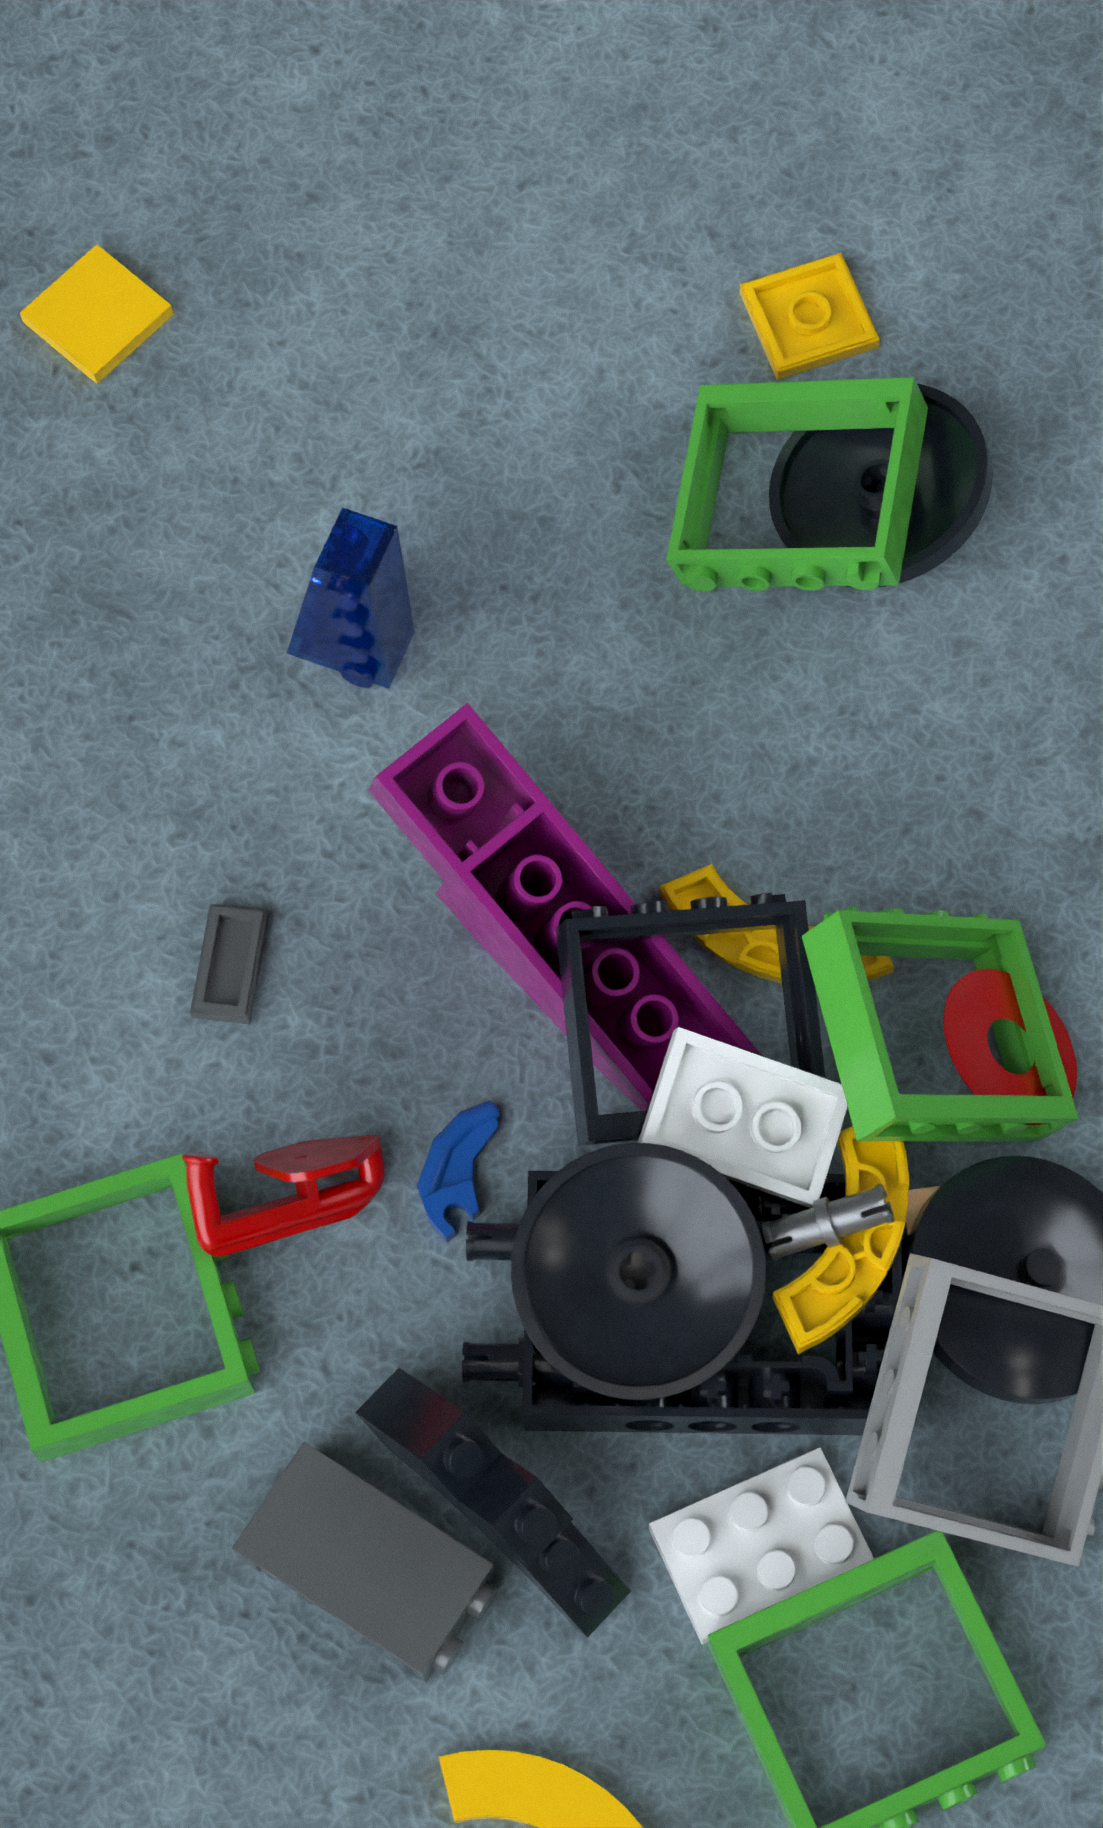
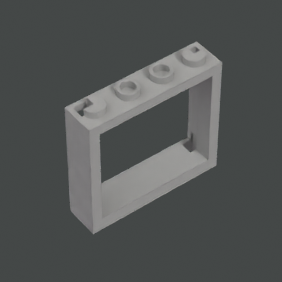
M910 1253L846 1503L875 1515L1079 1567L1087 1535L1094 1536L1095 1522L1092 1513L1098 1490L1103 1488V1305ZM950 1284L1095 1324L1042 1533L896 1495Z

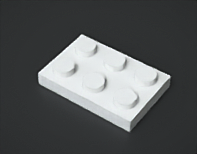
M678 1027L673 1031L638 1143L658 1144L682 1150L711 1165L728 1180L813 1208V1201L820 1199L848 1106L842 1084Z
M817 1448L649 1523V1531L701 1644L707 1643L708 1634L874 1559L821 1448Z

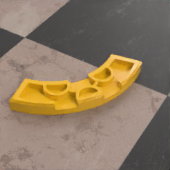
M712 864L659 886V893L664 902H667L670 911L691 909L690 902L692 900L708 897H726L727 906L748 905L728 888ZM808 926L809 930H811L813 927H815V926ZM776 929L692 935L700 945L735 968L756 977L782 984ZM861 955L868 981L894 972V965L889 956Z
M853 1126L839 1133L836 1145L844 1168L845 1197L874 1188L875 1185L882 1183L888 1195L884 1199L885 1202L890 1201L895 1222L884 1223L842 1237L843 1244L832 1248L827 1247L819 1259L805 1273L788 1285L773 1292L772 1298L798 1354L820 1344L843 1328L874 1296L888 1274L899 1248L908 1209L909 1170L903 1141H857Z
M504 1750L463 1751L438 1756L455 1823L477 1819H502L524 1823L537 1828H643L629 1810L606 1789L585 1775L546 1758Z

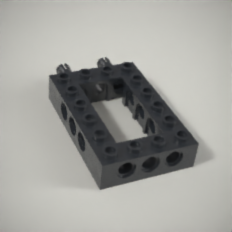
M528 1171L527 1208L542 1186L558 1171ZM827 1174L820 1199L827 1197L831 1202L845 1197V1175ZM728 1180L737 1189L751 1210L761 1234L765 1253H769L768 1249L773 1246L772 1242L767 1244L765 1242L762 1231L763 1222H771L810 1209L809 1207ZM467 1221L466 1260H511L519 1224L474 1223L473 1221ZM901 1241L888 1274L874 1296L852 1320L836 1332V1367L826 1358L819 1356L802 1355L801 1362L751 1361V1355H738V1361H729L715 1375L689 1390L656 1399H622L594 1392L565 1377L542 1356L524 1328V1338H519V1344L463 1342L462 1380L463 1382H470V1380L518 1381L519 1387H523L522 1416L525 1431L863 1435L902 1286ZM824 1243L796 1253L823 1254L828 1246Z

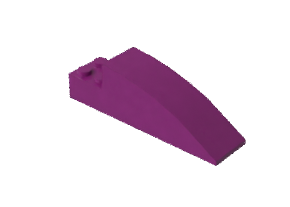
M467 702L376 775L368 791L444 881L436 892L437 896L478 943L566 1035L556 927L565 919H572L571 911L587 910L592 906L607 907L608 916L632 914L631 906L635 905V902ZM665 938L581 944L593 1065L642 1111L649 1109L673 1031L678 1027L762 1056Z

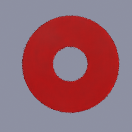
M982 969L961 977L951 988L947 996L943 1012V1028L948 1052L963 1082L974 1095L1047 1096L1045 1088H1042L1035 1060L1032 1068L1027 1073L1014 1074L1005 1070L997 1063L988 1046V1029L995 1020L1007 1019L1013 1021L1026 1032L1010 974L1000 970ZM1043 997L1073 1098L1077 1084V1063L1072 1043L1057 1012ZM1026 1123V1125H1042V1124H1047V1123Z

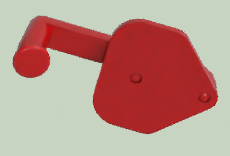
M379 1135L302 1141L267 1151L253 1159L256 1171L282 1181L295 1182L297 1194L221 1216L214 1181V1165L219 1163V1158L202 1153H185L182 1155V1160L186 1162L187 1191L196 1238L200 1248L206 1254L215 1257L226 1256L352 1218L367 1206L380 1191L385 1178V1164ZM358 1167L359 1179L318 1190L316 1179Z

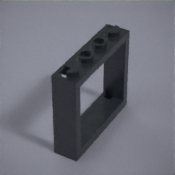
M771 892L750 896V905L727 906L726 897H708L692 900L690 902L691 909L668 911L667 902L656 901L632 905V914L608 916L607 907L592 906L587 910L571 911L572 919H565L556 927L578 1146L638 1141L648 1112L647 1110L598 1115L581 944L776 929L791 1067L826 1079L815 984L802 940V935L809 931L805 900L786 902L785 894L772 895Z

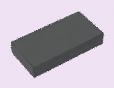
M210 904L190 1010L192 1018L250 1024L269 919L267 910Z

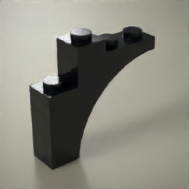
M398 1368L355 1412L395 1456L412 1468L469 1519L532 1581L565 1618L587 1638L631 1592L627 1585L573 1525L571 1515L538 1477L502 1454L464 1410L401 1368Z

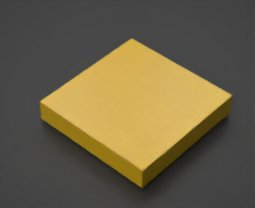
M96 244L20 312L23 323L98 384L170 319L174 313L171 304Z
M841 252L740 284L739 293L777 380L879 348L880 338Z

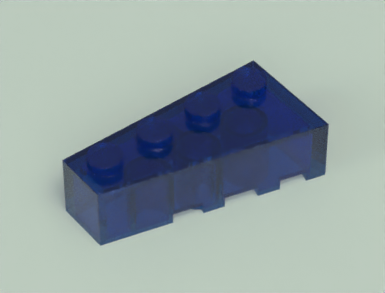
M342 507L314 566L286 654L341 672L345 680L358 687L371 688L373 684L389 689L415 633L397 525Z

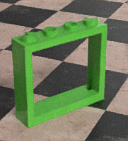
M915 378L700 385L666 558L681 584L692 590L703 592L714 590L716 587H742L751 591H764L769 587L795 586L802 590L815 591L822 589L824 586H851L859 590H873L878 586L899 585L928 406ZM894 428L875 547L707 549L729 433Z
M851 905L847 909L838 910L835 913L826 912L821 923L802 935L857 1141L1033 1142L1042 1140L1079 1119L1020 920L988 918L987 913L975 914L969 917L949 916L947 911L942 910L923 915L905 914L901 908L868 912L859 911L856 906ZM861 955L973 960L976 970L994 969L1009 973L1026 1032L1019 1025L1007 1019H998L992 1023L1005 1070L1011 1073L1024 1074L1032 1068L1035 1060L1042 1088H1045L1047 1096L899 1094ZM1026 1123H1047L1042 1125H1026Z
M182 1153L0 1211V1335L30 1448L41 1462L255 1394L250 1375L261 1372L251 1337L239 1339L234 1318L244 1316L241 1300L234 1280L223 1283L217 1262L226 1260L228 1257L227 1255L215 1257L206 1254L198 1244L187 1191L186 1162L182 1160ZM173 1187L225 1369L57 1423L8 1239Z
M932 1532L708 1634L707 1645L790 1828H817L740 1657L933 1569L949 1598L1015 1737L820 1828H910L920 1822L915 1811L938 1800L942 1810H948L977 1796L978 1792L974 1783L997 1773L1001 1782L1006 1783L1037 1767L1032 1756L1040 1753L1046 1746V1743L943 1532Z

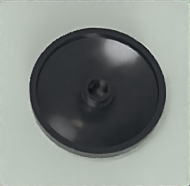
M922 384L917 385L928 406L899 583L912 580L936 568L950 558L968 540L985 513L993 481L990 451L974 417L955 398L938 389ZM894 428L794 431L778 455L769 486L771 518L786 548L875 547Z
M651 1143L617 1144L592 1151L570 1162L556 1172L534 1196L523 1215L514 1240L511 1258L512 1292L517 1312L530 1340L542 1356L565 1377L580 1386L610 1397L635 1400L663 1398L689 1390L708 1380L731 1361L744 1345L759 1316L766 1284L764 1246L759 1228L746 1201L737 1189L711 1165L682 1150Z
M1002 1156L975 1163L961 1170L942 1184L920 1209L913 1223L905 1248L904 1275L911 1253L1103 1305V1192L1078 1173L1044 1159L1027 1156ZM950 1284L933 1353L959 1379L989 1396L1022 1404L1052 1403L1077 1395L1095 1324Z

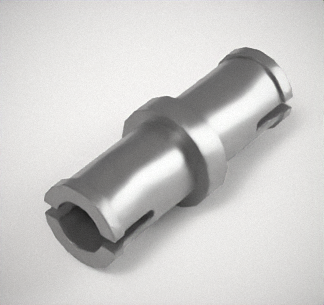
M882 1183L875 1185L874 1188L831 1202L827 1197L813 1201V1208L771 1222H763L762 1231L766 1244L772 1242L773 1246L768 1249L772 1259L777 1261L784 1256L824 1243L829 1248L843 1244L842 1237L884 1223L895 1222L890 1201L885 1202L884 1198L888 1195Z

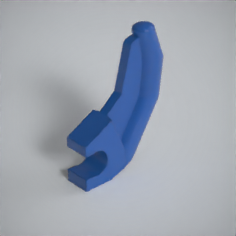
M487 1101L459 1112L433 1139L417 1183V1189L428 1221L446 1242L456 1236L455 1230L445 1220L449 1210L453 1208L463 1209L472 1221L480 1216L473 1185L474 1161L499 1128L497 1118L500 1117V1110L492 1101Z

